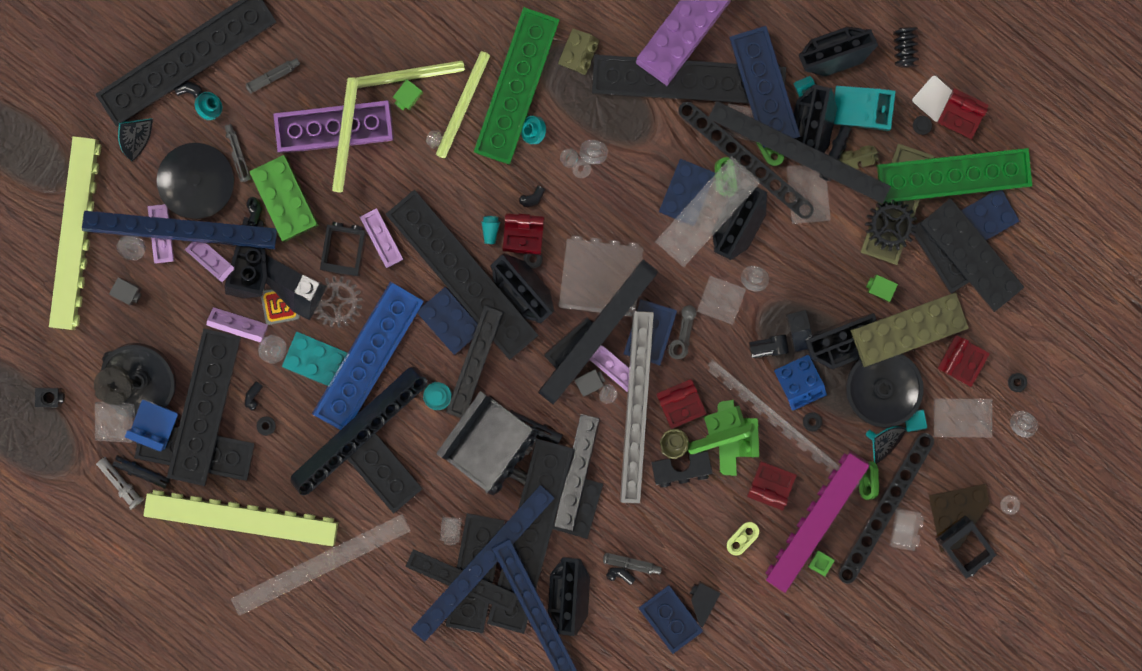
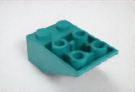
M836 86L835 101L837 111L834 124L889 131L891 129L896 91Z

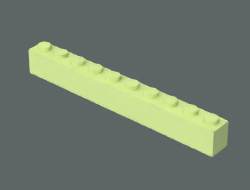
M74 136L72 138L49 327L76 330V326L78 327L80 322V315L77 314L78 307L82 305L80 290L81 288L83 289L85 278L82 277L83 269L85 270L87 266L85 250L88 251L89 249L88 232L82 231L84 211L94 210L92 194L96 192L97 184L94 182L95 174L97 175L99 171V163L96 162L97 155L100 156L101 144L96 139Z
M153 490L152 493H147L144 517L334 546L336 542L339 522H334V518L323 517V520L315 519L316 515L304 514V517L296 516L297 512L285 511V514L277 513L278 509L266 508V511L258 510L259 506L247 505V508L239 507L240 503L228 502L227 505L221 504V500L209 499L208 502L202 501V497L191 496L189 499L183 498V494L172 493L171 496L164 495V491Z

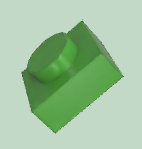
M817 550L808 567L826 576L835 560Z

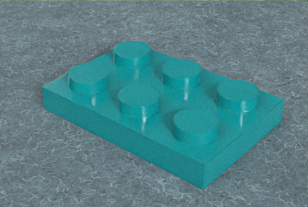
M296 331L282 367L328 386L348 352Z

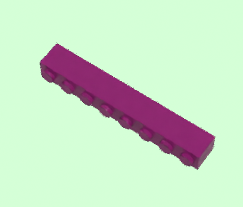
M851 450L848 454L844 453L838 461L840 466L837 470L833 469L828 476L830 481L826 486L822 485L817 493L819 498L816 502L812 501L807 508L809 513L805 518L803 516L800 518L796 525L798 527L795 534L791 532L786 540L787 546L785 549L781 548L775 557L778 560L774 565L770 564L765 572L767 574L766 581L786 593L870 466L868 461Z

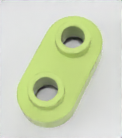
M753 522L742 524L727 541L726 546L729 553L741 555L757 539L759 535L758 526ZM752 528V534L747 535L746 529ZM739 542V548L734 549L733 543Z

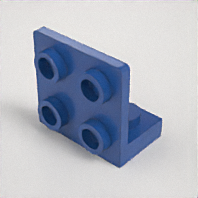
M809 355L774 370L792 411L827 395L825 386Z
M142 400L133 425L127 430L125 438L161 452L166 448L178 413L147 400Z

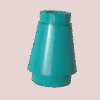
M483 216L481 223L485 244H496L500 225L499 217Z

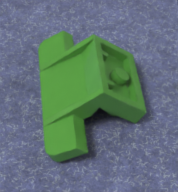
M734 400L721 401L718 404V412L733 408ZM743 418L745 425L754 423L755 426L753 433L749 437L719 446L720 472L723 475L737 476L736 457H759L758 418Z
M740 406L704 416L709 435L706 438L690 442L688 452L695 454L747 438L755 429L754 423L745 425Z

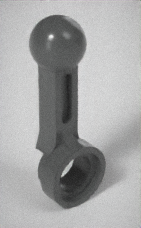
M687 305L682 309L683 319L679 339L674 340L669 346V354L674 359H683L688 354L692 323L697 315L695 307ZM681 345L683 350L682 353L678 355L677 348Z

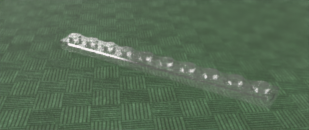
M713 359L708 363L707 366L710 367L708 371L716 378L718 376L722 377L725 380L723 382L725 386L730 390L735 388L739 392L738 397L744 402L749 400L753 403L754 406L752 408L760 415L762 413L766 414L769 417L767 419L769 423L774 427L779 425L783 429L782 434L790 440L792 437L797 440L798 443L796 445L804 452L806 450L810 451L813 454L811 458L819 465L823 462L827 466L826 471L831 473L833 469H838V464Z
M401 514L231 598V601L240 616L410 532L411 529L404 515Z

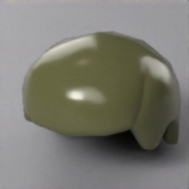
M680 429L666 431L660 440L661 452L669 459H677L683 456L689 447L686 433Z

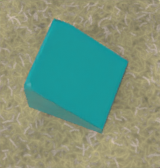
M811 76L793 83L798 97H801L810 87L815 85Z
M923 409L917 410L905 422L907 432L927 429Z

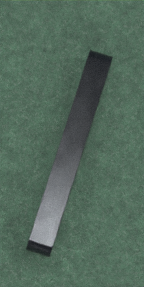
M684 102L679 106V115L794 213L803 219H808L813 215L814 208L809 201L714 121L708 119L709 117L694 104ZM686 106L693 108V113L690 116H684L683 109ZM701 118H705L708 122L707 126L703 129L697 125L698 120ZM721 131L722 138L719 141H714L712 139L713 132ZM729 143L736 144L737 150L734 153L727 152L726 148ZM745 155H749L752 159L751 163L747 166L741 163V159ZM758 168H765V177L758 178L756 170ZM773 180L781 182L779 190L774 191L771 189L770 184ZM789 192H793L796 196L793 203H788L785 200V196ZM802 205H808L811 209L810 213L806 216L800 213Z
M644 259L638 264L544 383L538 394L551 404H554L657 275L659 271Z
M410 367L404 371L291 475L290 482L300 495L311 493L426 387L427 379L418 368Z
M919 433L914 438L837 571L838 578L843 583L849 584L856 579L934 445V439L930 434ZM923 436L929 439V443L925 447H922L919 442ZM917 453L919 455L917 463L910 461L911 454ZM904 469H907L910 473L909 478L906 480H902L900 477V473ZM894 486H898L900 489V493L897 496H892L890 493L891 488ZM883 503L890 504V510L887 513H882L881 511ZM875 519L881 522L878 529H872L871 522ZM864 536L871 538V543L868 546H863L861 543ZM854 553L861 554L859 562H852L851 557ZM846 569L851 570V577L843 579L842 572Z

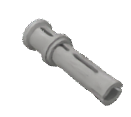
M106 457L97 462L96 465L119 491L118 496L120 498L123 497L129 504L130 510L134 509L144 500L143 497H140L135 492L132 484H127ZM107 469H109L113 473V475L118 479V481L114 479V477L109 473Z

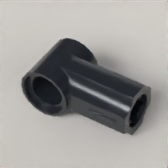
M786 334L749 342L752 358L789 353Z

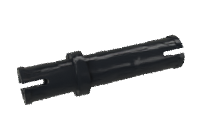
M846 125L840 126L836 139L832 141L833 146L829 156L840 160L843 150L847 148L846 143L852 132L850 127ZM823 174L819 175L821 179L831 181V178Z
M512 409L510 410L520 420L532 425L530 427L538 432V438H545L559 444L563 436L562 433L548 428L547 424L542 425Z
M119 455L116 456V461L112 465L128 472L130 476L133 474L163 489H166V483L170 481V478L140 466L136 461L131 462Z

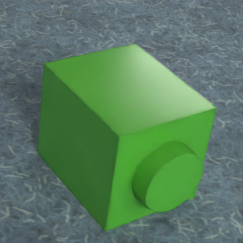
M406 79L393 96L396 100L394 104L402 110L405 108L410 110L423 92Z
M874 275V278L870 277L866 288H868L867 293L890 302L898 284L881 276Z

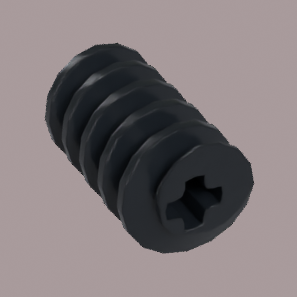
M902 27L893 32V35L898 36V38L894 39V43L899 44L894 47V50L900 52L894 55V58L899 59V61L895 62V66L902 68L919 66L914 64L919 58L913 56V54L919 52V50L913 49L914 46L918 45V42L913 41L918 35L912 33L918 27Z

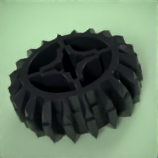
M885 200L883 207L880 203H876L878 210L871 208L870 211L874 215L866 216V218L871 220V222H865V226H871V229L866 230V233H873L869 240L876 238L877 240L874 242V245L877 246L881 242L882 250L885 249L886 245H888V251H892L893 245L896 250H900L899 243L906 247L907 244L904 240L912 242L909 234L916 235V232L912 231L911 228H917L918 225L912 224L911 221L917 220V217L910 218L909 215L914 211H906L909 206L908 204H905L902 208V201H898L897 205H895V201L892 200L890 205H888V202ZM894 209L902 215L892 218L885 210ZM879 214H881L884 224L877 231L876 220ZM899 219L894 225V230L892 228L884 230L889 225L888 220L893 222ZM903 220H906V231L902 236L899 225ZM890 232L897 240L888 241L882 238L881 235Z

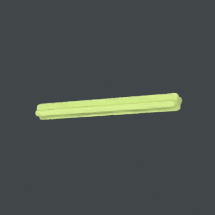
M481 51L438 147L436 155L441 158H446L490 58V54Z
M456 61L357 77V88L406 81V79L412 80L462 72L465 70L464 62Z
M356 78L347 79L332 188L334 192H343L358 86V79Z

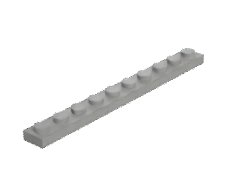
M633 311L620 493L621 503H640L653 312Z

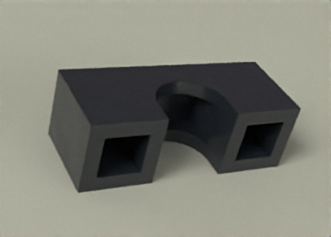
M708 451L689 454L690 464L683 471L675 470L669 458L651 461L655 484L660 485L661 488L671 486V482L674 481L682 484L690 482V478L697 477L698 480L709 478V475L712 474Z

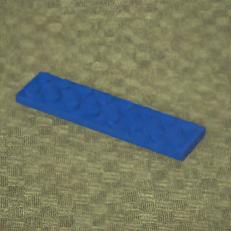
M390 281L312 412L314 416L341 430L357 415L423 304V300Z

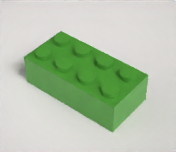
M283 155L249 171L282 241H288L319 226L287 156Z

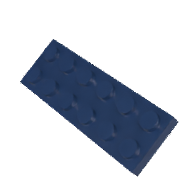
M767 26L729 37L753 118L792 138L800 137Z

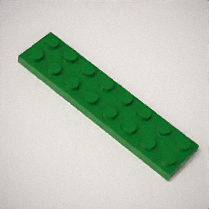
M523 7L474 153L508 165L511 164L560 19Z
M1029 148L877 165L878 180L891 186L884 199L887 202L1032 186Z

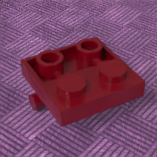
M953 88L937 124L972 140L983 116L987 113L988 104Z
M506 213L502 250L504 252L541 255L544 217L531 216V214Z
M955 335L937 369L972 387L990 353Z
M692 379L656 393L671 429L706 414Z
M760 461L747 497L783 511L788 503V497L797 475Z

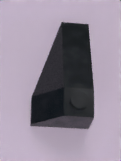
M244 217L242 225L250 226L247 223L248 217ZM258 220L255 227H263V221ZM236 246L231 261L234 270L227 276L224 286L225 294L243 299L261 297L267 281L265 248Z
M265 254L266 283L293 312L311 320L327 285Z

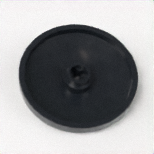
M187 143L170 151L162 160L157 172V189L163 203L176 215L192 220L205 219L220 212L229 202L234 189L233 170L227 158L216 148L203 143Z
M129 343L116 348L105 359L100 371V385L105 398L113 408L124 415L135 418L142 400H147L164 408L168 406L176 391V375L168 358L158 349L143 343Z
M903 354L866 367L863 366L860 358L851 368L846 381V396L853 412L864 422L877 427H893L906 422L918 410L923 398L924 387L921 374L916 365Z

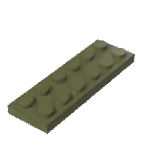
M897 144L891 163L933 159L935 156ZM920 199L902 201V208L905 204H908L909 206L906 211H914L909 215L910 218L914 217ZM894 209L885 210L892 218L902 215ZM879 214L876 220L877 231L884 224L881 214ZM899 219L891 222V220H888L889 225L884 230L890 228L894 230V225L896 222L899 221ZM903 220L899 225L902 236L906 231V220ZM890 232L881 235L882 238L888 241L897 240ZM867 233L860 253L897 265L903 249L901 243H899L900 250H896L894 245L892 251H888V245L882 250V243L880 242L879 245L875 246L874 242L877 239L869 240L873 233Z
M955 292L851 330L863 366L866 367L969 328Z

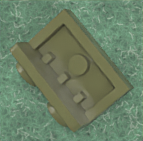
M572 28L558 64L585 75L590 68L593 55L598 49L599 39L591 34Z

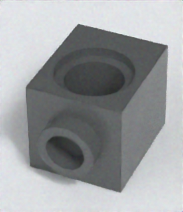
M118 277L109 295L128 305H133L139 301L142 295L140 293L142 288Z
M594 369L575 379V382L584 397L604 387L602 383L605 382L601 371L596 372Z

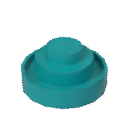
M203 92L195 99V110L202 118L213 120L222 113V102L215 94Z
M529 116L525 119L521 135L526 143L539 144L546 134L545 122L541 117Z
M434 382L427 386L423 398L425 404L430 409L442 410L449 405L452 394L446 384Z

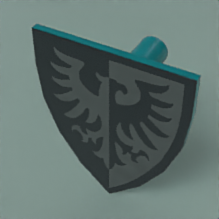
M152 118L119 123V145L124 155L132 162L147 145L152 130Z
M893 426L879 434H875L871 430L866 432V436L873 441L874 463H879L894 450L904 436L906 428Z

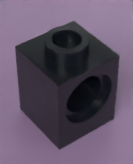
M35 388V407H62V403L65 402V393L62 392V388ZM49 392L54 394V401L52 403L46 399Z

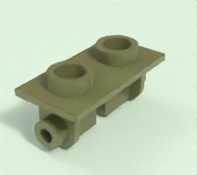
M866 145L856 151L843 152L839 161L859 169L857 162L861 161V166L866 167L876 164L875 162L879 161L874 145Z

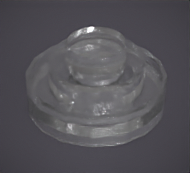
M587 140L581 144L579 154L589 164H601L607 159L608 149L600 141Z
M124 235L117 243L118 253L128 260H139L143 257L146 250L144 241L137 236Z
M748 266L743 270L740 279L747 289L762 291L767 287L770 278L768 273L761 267Z
M268 335L259 344V356L270 364L277 363L286 354V343L276 335Z
M1018 411L1010 419L1012 430L1021 437H1032L1038 430L1037 420L1026 411Z

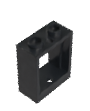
M332 222V225L327 224L320 270L359 277L367 231L362 230L363 227L351 225V228L343 227L344 223ZM333 231L360 235L355 268L328 264Z
M966 515L935 539L966 579L975 575L978 569L989 564L996 556L991 546ZM972 531L985 550L963 567L950 547Z

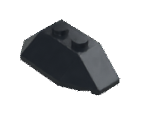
M845 27L811 39L798 56L806 72L826 77L862 64L878 46V43L871 29L864 30L855 27Z
M813 85L797 99L794 110V118L800 137L794 139L823 153L826 152L830 145L837 111L832 88Z
M750 184L747 188L730 196L712 229L715 253L732 260L749 248L766 217V191Z
M503 253L490 265L495 285L525 319L542 323L554 312L550 289L525 261Z
M875 313L846 320L808 337L805 343L811 359L830 369H835L860 359L851 330L876 322Z
M562 557L550 573L548 614L557 628V633L562 635L576 636L588 616L590 576L582 560L578 558Z

